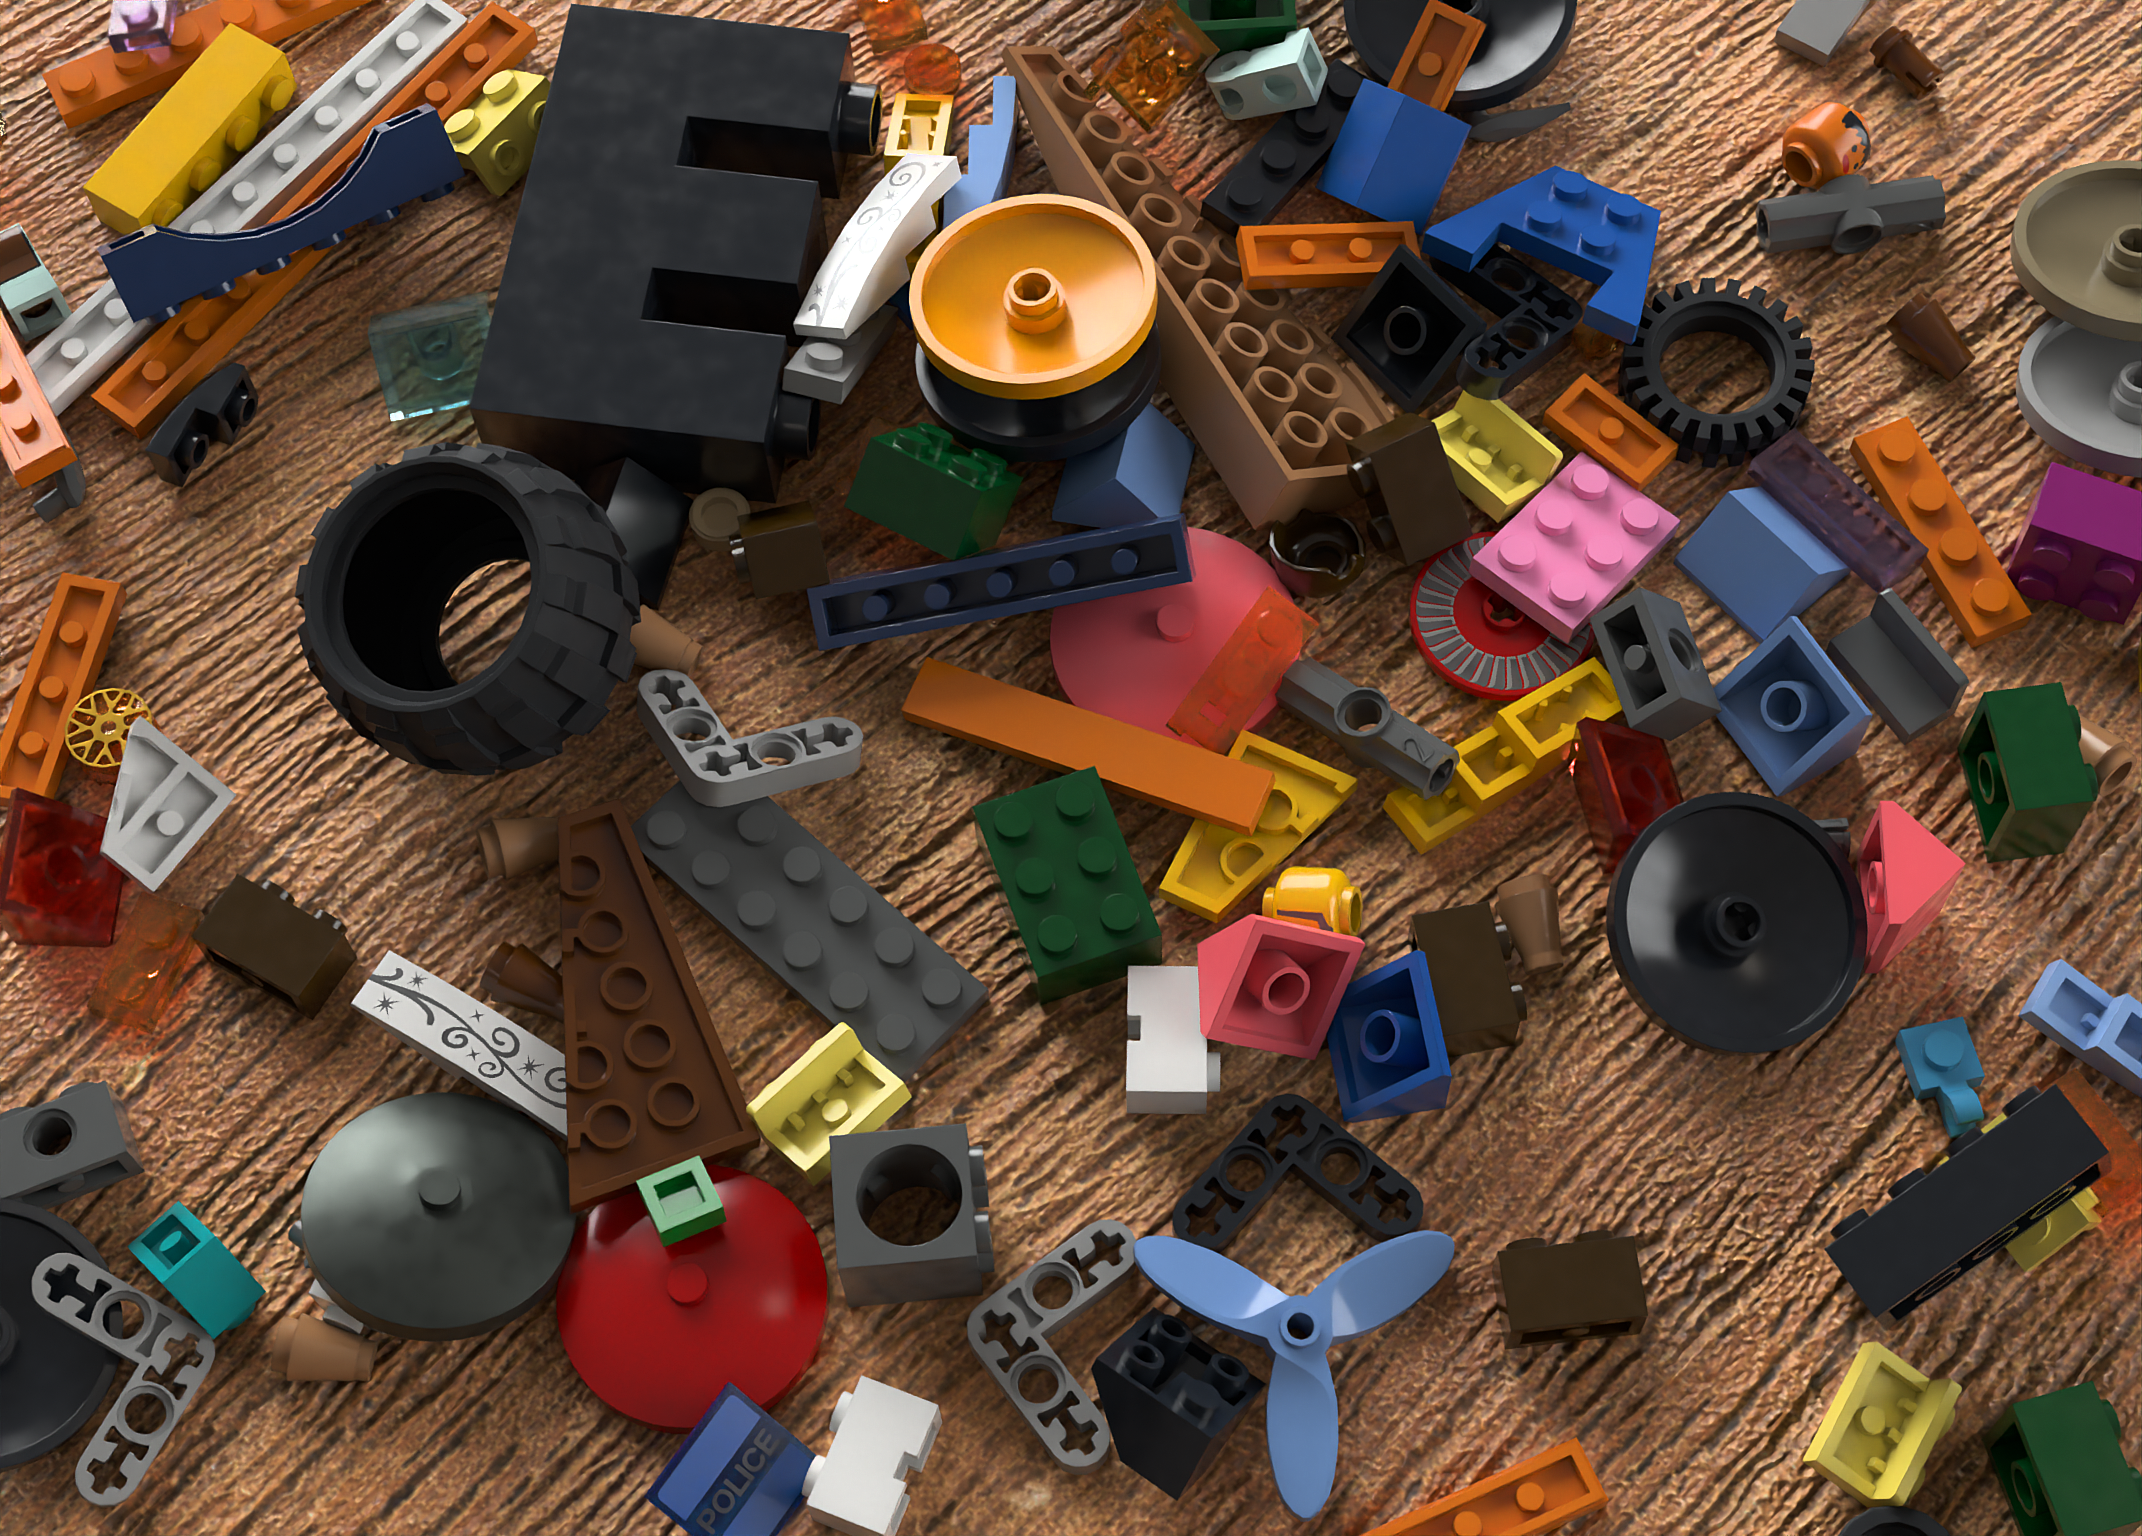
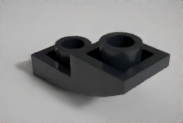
M234 362L214 374L188 395L158 429L145 450L162 481L183 487L191 471L200 467L205 460L210 438L232 446L241 428L248 426L252 422L257 411L259 396L245 366Z

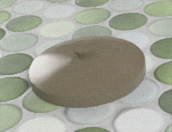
M2131 160L2100 161L2061 171L2037 185L2024 199L2017 212L2010 242V255L2014 271L2026 291L2041 306L2063 321L2091 333L2142 342V162Z

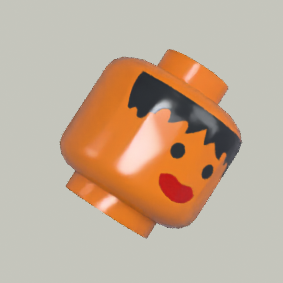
M1826 102L1816 106L1791 124L1783 135L1781 160L1785 171L1800 186L1819 190L1828 181L1837 177L1856 173L1870 158L1871 140L1868 124L1860 113L1849 109L1843 104Z

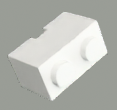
M1128 966V1039H1140V1041H1127V1113L1206 1114L1207 1092H1220V1052H1207V1038L1200 1032L1198 966Z
M861 1375L854 1393L851 1394L844 1391L834 1409L829 1429L835 1432L836 1436L827 1457L817 1455L805 1477L802 1495L809 1497L806 1505L812 1520L852 1536H895L911 1499L910 1495L904 1493L907 1484L903 1480L908 1468L920 1473L924 1468L942 1424L939 1405Z

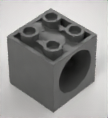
M966 1123L829 1136L837 1269L848 1307L983 1295L982 1273L995 1272L988 1211L977 1212L976 1209L989 1207L988 1184L983 1145L970 1146ZM928 1187L941 1191L950 1200L953 1199L960 1206L959 1213L952 1225L936 1239L921 1245H895L881 1237H877L868 1229L870 1219L877 1207L890 1195L906 1188Z

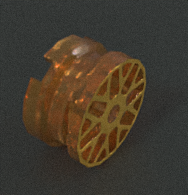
M109 688L95 691L81 699L70 712L64 728L66 745L72 755L78 761L86 776L100 786L102 783H106L116 787L129 729L139 716L143 717L164 735L144 699L130 690ZM137 701L141 703L144 707L136 705ZM72 726L79 728L77 731L70 734Z

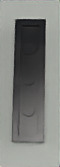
M1336 58L1328 67L1317 105L1286 111L1202 201L1200 216L1234 238L1237 237L1240 226L1268 225L1328 160L1363 79L1372 80Z

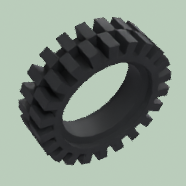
M1715 277L1702 278L1698 293H1693L1689 280L1678 283L1675 287L1673 299L1664 289L1654 296L1651 308L1646 304L1643 306L1636 339L1632 345L1624 344L1618 374H1620L1617 385L1619 396H1625L1623 403L1679 444L1677 461L1689 464L1692 451L1703 453L1702 467L1716 468L1719 454H1726L1729 467L1740 466L1743 464L1746 451H1749L1754 461L1765 457L1770 443L1777 449L1786 441L1789 430L1794 431L1799 423L1815 370V360H1810L1813 349L1810 337L1800 339L1804 325L1797 316L1784 322L1788 306L1779 298L1768 309L1763 306L1767 291L1760 287L1754 286L1749 298L1746 299L1738 296L1742 282L1739 280L1728 279L1725 293H1716ZM1702 331L1730 334L1749 343L1762 356L1769 370L1771 379L1770 389L1757 404L1744 411L1731 414L1702 412L1684 404L1670 392L1662 378L1659 365L1660 358L1673 342L1686 335Z

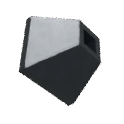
M1155 1307L1102 1352L1091 1367L1119 1460L1176 1501L1206 1472L1266 1385V1383L1251 1374L1239 1359L1219 1352L1194 1335L1189 1326L1182 1320L1172 1315L1164 1314Z

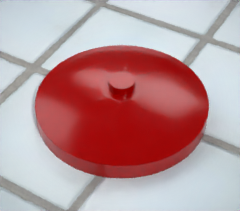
M708 1165L705 1167L724 1207L727 1222L663 1247L642 1202L639 1191L599 1204L575 1234L568 1259L558 1278L556 1313L559 1332L564 1348L578 1375L593 1395L606 1407L622 1418L651 1430L671 1434H702L726 1399L731 1395H735L755 1413L761 1415L784 1398L801 1380L816 1356L825 1333L830 1302L829 1280L826 1264L811 1226L799 1209L778 1189L749 1173L718 1165Z

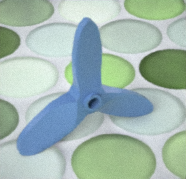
M1423 1230L1408 1233L1375 1245L1345 1262L1324 1279L1308 1296L1295 1295L1290 1297L1236 1262L1212 1250L1181 1239L1168 1236H1146L1136 1241L1133 1247L1134 1261L1142 1275L1156 1289L1181 1308L1217 1328L1264 1348L1267 1357L1273 1362L1267 1392L1265 1419L1267 1451L1274 1484L1282 1504L1289 1513L1301 1522H1306L1318 1515L1327 1501L1333 1484L1339 1443L1338 1410L1334 1384L1326 1358L1329 1347L1374 1332L1413 1307L1446 1274L1454 1256L1455 1243L1450 1236L1442 1232ZM1293 1328L1300 1329L1306 1334L1307 1339H1296L1290 1335L1288 1330Z

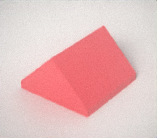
M1880 801L1856 853L1858 882L1864 898L1868 926L1867 948L1864 960L1865 973L1878 974L1939 915L1966 864L1894 801Z
M1255 914L1247 915L1197 944L1200 1032L1207 1039L1315 1060L1365 943L1360 938Z

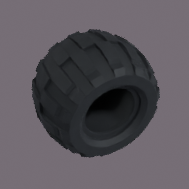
M444 442L404 450L402 461L395 465L382 463L379 466L375 463L350 482L352 491L336 509L326 508L311 533L317 540L309 562L306 565H299L295 598L299 599L298 605L305 611V622L297 628L309 669L321 682L320 685L328 692L326 698L361 737L376 743L397 758L411 764H419L434 769L442 774L494 775L495 770H506V768L526 769L563 753V741L573 734L584 736L586 733L589 734L610 712L604 704L618 680L627 683L637 655L635 652L636 648L630 642L631 627L641 622L638 582L631 569L627 567L629 561L625 554L628 551L603 508L593 502L577 483L561 472L543 464L530 454L478 443L475 448L468 445ZM504 560L530 562L531 588L529 603L519 630L508 648L491 666L473 679L458 684L447 670L440 651L439 632L441 619L449 599L468 576L484 566Z

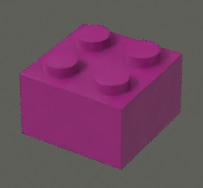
M2051 462L2022 524L2006 571L2015 588L2031 599L2051 600L2078 609L2083 615L2093 620L2113 621L2124 625L2142 592V492Z

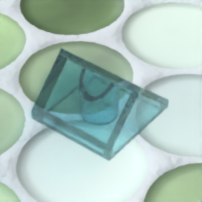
M488 290L370 316L367 334L391 421L469 405L471 403L493 316Z

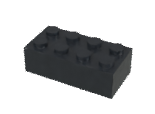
M2056 1084L2041 1093L2037 1086L2026 1089L2002 1108V1112L2007 1118L1985 1134L1979 1127L1967 1131L1944 1150L1949 1160L1928 1175H1926L1922 1168L1913 1170L1888 1189L1887 1193L1892 1200L1870 1216L1864 1208L1846 1217L1830 1231L1835 1241L1825 1247L1824 1250L1873 1316L1886 1330L1896 1325L2112 1171L2109 1151Z

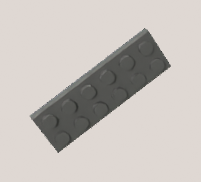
M679 780L631 825L644 860L651 868L831 1029L841 1022L846 1023L852 1028L863 1049L904 1083L989 999L987 987L768 796L724 807L706 806L697 802Z

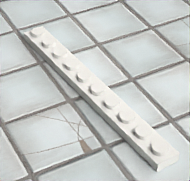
M415 0L177 217L168 228L187 232L218 234L251 230L265 225L469 24L468 19L442 0ZM112 278L26 356L56 417L158 324L148 325L145 318L133 323Z

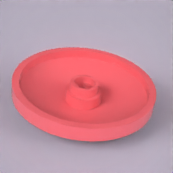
M1187 527L1196 571L1193 582L1055 607L1050 629L1051 663L1057 686L1066 703L1219 754L1232 749L1241 729L1257 734L1281 709L1275 694L1280 688L1283 674L1296 660L1299 661L1300 625L1291 594L1287 587L1280 582L1275 570L1262 557L1250 548L1227 536L1204 529Z

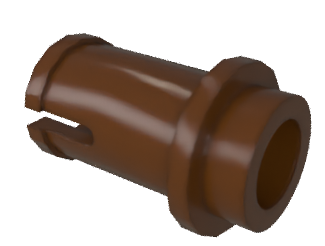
M1892 26L1883 32L1870 48V52L1875 56L1874 65L1877 68L1886 67L1913 94V97L1920 101L1937 88L1933 81L1935 80L1937 83L1942 82L1945 72L1939 69L1911 42L1913 36L1909 30L1900 31L1896 26Z

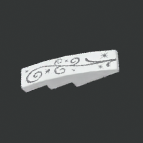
M907 153L874 187L846 224L817 272L793 323L796 335L847 339L911 279L905 257L936 229L931 206L962 178L956 156Z
M389 950L350 1006L458 1080L463 1076L505 1106L517 1112L523 1111L567 1141L564 1054L461 990Z

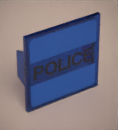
M727 1382L647 1491L644 1498L691 1536H777L805 1497V1495H802L804 1480L811 1463L817 1455L731 1382Z

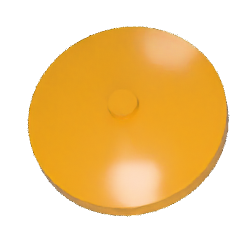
M1034 194L1010 197L981 206L963 215L942 230L928 245L917 262L909 289V304L917 340L927 358L940 372L963 387L978 393L1006 399L1028 400L1056 397L1083 389L1104 379L1126 363L1142 345L1153 325L1158 304V288L1154 261L1150 250L1136 229L1115 212L1088 200L1064 195Z

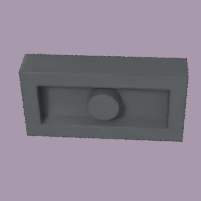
M1887 588L1877 595L1869 616L1830 639L1826 649L1827 654L1904 745L1952 716L1969 684V679L1891 588Z

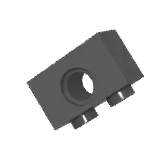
M1639 587L1589 618L1630 728L1672 741L1722 712L1680 602Z
M106 1080L99 1083H79L62 1091L59 1098L34 1108L25 1106L13 1108L0 1114V1198L21 1201L47 1210L145 1172L124 1103ZM63 1135H72L69 1145L62 1152L55 1155H47L48 1149L55 1139Z

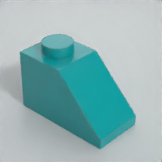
M179 1200L127 1246L213 1339L224 1330H231L242 1324L253 1312L256 1305L255 1302L266 1292L222 1242Z

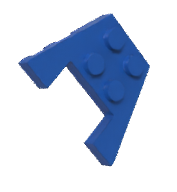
M1555 165L1430 227L1424 234L1421 252L1469 273L1496 242L1504 243L1601 286L1587 303L1582 323L1632 345L1636 339L1641 320L1661 211L1640 202L1631 195L1618 193L1586 179L1580 173L1567 171Z

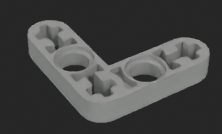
M660 669L646 673L639 680L637 713L640 720L688 793L697 802L706 806H730L829 781L854 773L860 765L863 733L861 728L854 722L845 718L824 717L732 739L699 689L686 674L676 670ZM676 704V710L671 711V705ZM694 733L706 737V739L687 741L678 738L677 735ZM778 757L784 758L791 763L776 766L766 764L761 759Z
M1112 1219L1098 1220L1086 1226L981 1302L971 1312L967 1322L968 1342L976 1359L1054 1463L1063 1471L1074 1475H1087L1098 1470L1104 1464L1110 1452V1431L1105 1418L1045 1340L1125 1283L1134 1273L1136 1263L1134 1261L1133 1247L1136 1239L1127 1226ZM1102 1240L1109 1247L1119 1242L1122 1245L1119 1249L1120 1264L1113 1267L1106 1260L1100 1261L1088 1270V1281L1093 1285L1087 1289L1084 1288L1078 1271L1067 1261L1076 1258L1081 1270L1096 1257L1094 1245L1096 1242ZM1057 1276L1065 1279L1070 1284L1073 1293L1070 1301L1065 1306L1049 1310L1041 1307L1035 1301L1033 1292L1035 1286L1042 1279ZM991 1319H994L1000 1326L1009 1321L1014 1324L1009 1329L1010 1338L1013 1346L1021 1356L1029 1346H1033L1036 1350L1020 1357L1007 1373H1004L1001 1367L1010 1365V1357L1000 1342L997 1340L990 1341L987 1344L982 1342L987 1336L985 1323ZM1034 1369H1044L1056 1377L1059 1387L1051 1400L1035 1404L1021 1396L1019 1383L1027 1372ZM1070 1399L1074 1400L1077 1404L1067 1408L1068 1418L1075 1428L1081 1433L1088 1431L1090 1428L1096 1432L1091 1438L1093 1452L1086 1456L1078 1448L1071 1450L1069 1453L1063 1450L1068 1443L1067 1433L1056 1417L1052 1420L1049 1427H1044L1041 1421L1058 1415Z
M56 1253L45 1258L36 1267L32 1277V1296L37 1307L46 1315L137 1366L134 1374L80 1457L75 1470V1485L80 1496L85 1501L100 1508L115 1507L125 1502L134 1493L207 1376L215 1357L214 1343L211 1336L200 1325L86 1259L71 1253ZM68 1268L77 1271L76 1286L91 1296L94 1295L97 1283H101L111 1289L96 1302L89 1323L76 1317L85 1309V1304L68 1295L64 1296L59 1303L49 1299L51 1286L44 1280L50 1272L61 1276ZM118 1301H128L136 1304L144 1316L142 1329L129 1339L114 1338L106 1332L103 1326L102 1318L105 1311L110 1305ZM186 1337H190L198 1342L195 1354L198 1358L202 1359V1363L197 1368L186 1364L175 1378L172 1385L186 1389L180 1400L175 1399L172 1393L164 1386L142 1380L149 1369H152L161 1378L171 1359V1355L164 1350V1346L169 1341L180 1345ZM140 1395L157 1397L166 1409L164 1424L151 1434L136 1433L128 1427L125 1421L124 1412L126 1406L132 1399ZM114 1429L127 1443L148 1448V1452L141 1461L132 1452H129L121 1464L119 1472L127 1480L126 1484L121 1490L109 1486L102 1495L91 1489L95 1477L87 1469L93 1461L103 1465L109 1461L118 1444L106 1442L104 1439L109 1431Z

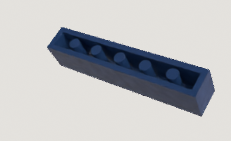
M1185 513L979 551L955 561L949 558H942L830 579L828 584L807 588V594L819 651L1193 582L1196 571Z

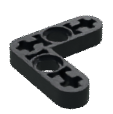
M1494 244L1469 273L1429 255V262L1433 270L1501 318L1499 322L1469 343L1463 353L1456 370V380L1466 393L1483 400H1497L1513 390L1573 342L1583 320V310L1580 304L1573 297L1497 244ZM1494 281L1506 283L1514 287L1517 291L1504 289L1497 285ZM1508 339L1521 341L1529 345L1533 350L1519 348L1508 341ZM1494 361L1499 365L1498 368L1492 366Z
M1282 1094L1272 1098L1260 1109L1179 1200L1173 1211L1172 1233L1174 1238L1193 1243L1219 1254L1232 1242L1291 1174H1294L1370 1237L1381 1243L1408 1233L1417 1232L1421 1225L1424 1203L1420 1192L1409 1180L1309 1100L1295 1094ZM1294 1116L1302 1119L1300 1124L1302 1137L1298 1138L1290 1133L1276 1146L1275 1158L1282 1162L1277 1164L1265 1149L1276 1136L1277 1122L1275 1118L1279 1117L1284 1121H1289ZM1254 1139H1258L1261 1146L1256 1143H1253L1252 1141ZM1336 1153L1347 1154L1357 1162L1360 1173L1351 1183L1345 1185L1334 1184L1328 1181L1322 1173L1321 1164L1324 1159ZM1237 1161H1253L1263 1169L1265 1180L1256 1190L1249 1192L1239 1191L1233 1188L1227 1180L1226 1173L1229 1167ZM1371 1176L1379 1179L1375 1182L1373 1193L1382 1201L1392 1204L1399 1198L1406 1203L1403 1216L1407 1221L1402 1222L1395 1217L1387 1224L1380 1221L1381 1205L1368 1193L1365 1194L1362 1204H1357L1354 1201L1355 1198L1364 1192ZM1215 1187L1218 1194L1226 1202L1214 1219L1216 1234L1212 1236L1203 1231L1195 1238L1189 1234L1191 1220L1188 1216L1193 1213L1195 1216L1202 1218L1209 1213L1216 1205V1194L1209 1190ZM1229 1205L1240 1210L1237 1213H1233Z

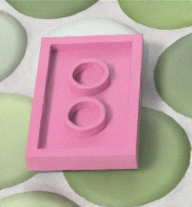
M1581 451L1472 558L1468 573L1568 644L1590 622L1589 618L1600 612L1675 535L1681 520Z

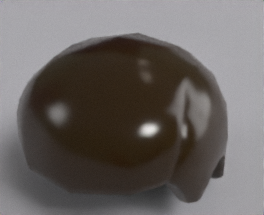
M1303 509L1290 524L1284 526L1282 522L1276 520L1271 527L1268 540L1271 563L1280 582L1297 595L1315 599L1331 596L1352 584L1363 571L1366 560V543L1356 524L1337 513H1313L1309 509Z

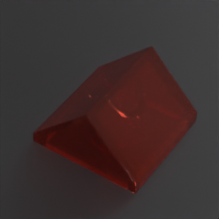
M1585 717L1576 723L1567 763L1602 874H1609L1615 872L1623 853L1640 831L1655 818L1676 805L1683 803L1684 799L1664 739L1589 717Z
M19 787L11 791L0 849V925L16 945L107 948L113 945L125 874L99 854L108 818Z

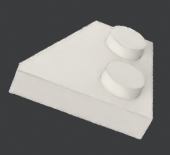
M139 716L129 729L99 854L146 892L152 894L234 799L236 794L148 721Z

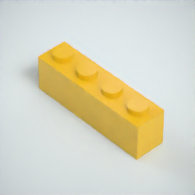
M229 23L83 186L98 219L124 235H128L151 224L168 227L220 179L223 171L240 152L246 151L253 144L257 133L274 113L282 110L289 103L293 92L297 88V84L285 53L236 25Z

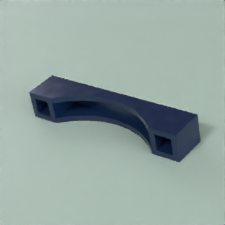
M426 103L372 127L359 155L342 177L313 203L282 220L251 230L218 234L180 231L151 224L100 246L97 250L133 323L145 318L147 324L152 325L178 314L181 311L178 303L200 293L203 300H209L231 291L237 286L234 278L254 269L257 270L259 275H266L287 266L292 262L289 254L308 245H311L314 251L331 247L347 237L344 229L366 220L369 227L385 223L401 213L399 205L420 196L422 202L439 199L455 190L453 181L466 175L437 110Z

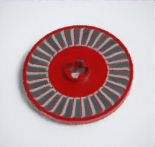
M1499 531L1475 533L1473 536L1435 553L1419 572L1409 603L1411 634L1425 662L1436 674L1452 686L1471 695L1489 700L1518 701L1583 664L1592 648L1595 633L1591 622H1589L1567 644L1468 573L1472 558ZM1508 608L1514 612L1512 620L1506 617L1498 623L1491 618L1493 610L1501 613Z

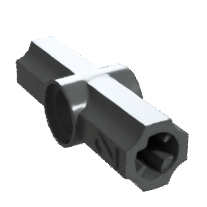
M1844 175L1828 181L1818 192L1759 200L1755 211L1758 241L1761 250L1765 249L1767 254L1831 245V248L1836 253L1855 254L1872 248L1883 237L1942 229L1946 218L1945 193L1940 179L1935 180L1933 175L1870 184L1869 180L1862 175Z
M1311 657L1303 661L1296 660L1283 674L1282 683L1275 694L1278 705L1342 746L1346 757L1353 764L1362 768L1378 769L1425 801L1431 796H1439L1452 781L1455 768L1460 762L1458 751L1391 709L1388 698L1381 691L1371 687H1357ZM1367 724H1377V726H1375L1371 730L1356 731L1361 726Z

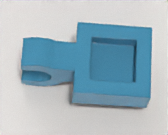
M1963 1016L1899 1030L1895 1043L1915 1099L1936 1097L1942 1120L1950 1139L1960 1137L1967 1131L1975 1128V1122L1982 1121L1984 1114L1979 1098L1972 1088L1979 1087L1985 1075Z

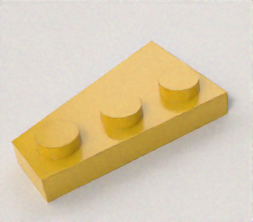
M1241 729L1227 757L1272 771L1276 779L1252 837L1195 818L1159 887V898L1218 924L1357 790V778Z

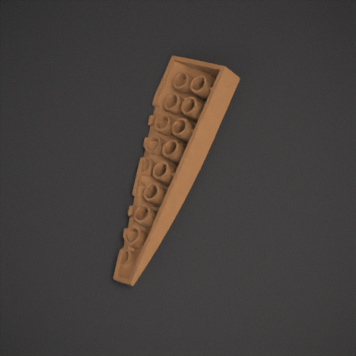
M1006 46L1002 53V58L1009 76H1014L1016 80V94L1059 194L1088 200L1115 212L1136 229L1149 248L1154 261L1158 288V304L1155 319L1158 325L1162 353L1159 380L1255 530L1271 529L1276 520H1279L1285 526L1293 522L1303 509H1309L1313 513H1331L1361 500L1362 498L1357 495L1348 478L1346 467L1352 461L1345 442L1395 419L1368 378L1353 362L1346 364L1343 369L1339 367L1327 352L1333 341L1317 324L1309 326L1308 329L1288 309L1293 299L1284 289L1245 290L1236 239L1200 216L1202 203L1193 194L1183 198L1169 183L1174 175L1173 172L1158 157L1151 159L1149 162L1131 143L1136 133L1121 118L1116 119L1096 106L1100 96L1053 46Z

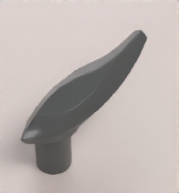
M1567 102L1526 110L1509 109L1495 114H1487L1485 110L1459 114L1465 123L1472 126L1467 138L1480 142H1498L1527 134L1571 110L1570 103Z
M61 423L60 425L78 460L54 472L57 487L33 503L36 512L46 523H49L69 508L79 507L83 502L86 491V481L80 459Z

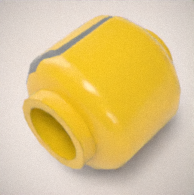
M1293 866L1282 872L1275 888L1268 887L1264 893L1262 903V916L1353 937H1357L1360 930L1363 910L1362 894L1358 886H1351L1349 877L1342 870L1336 868Z

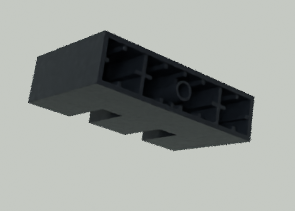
M571 4L469 407L482 444L501 446L530 454L571 480H575L579 473L628 457L682 493L700 495L713 488H729L739 492L746 500L776 504L785 458L811 461L814 457L819 437L821 399L782 390L784 368L790 361L788 346L801 347L809 337L806 335H796L793 323L817 272L828 255L829 246L821 197L839 199L848 153L874 156L881 130L882 89L878 84L856 82L849 33Z

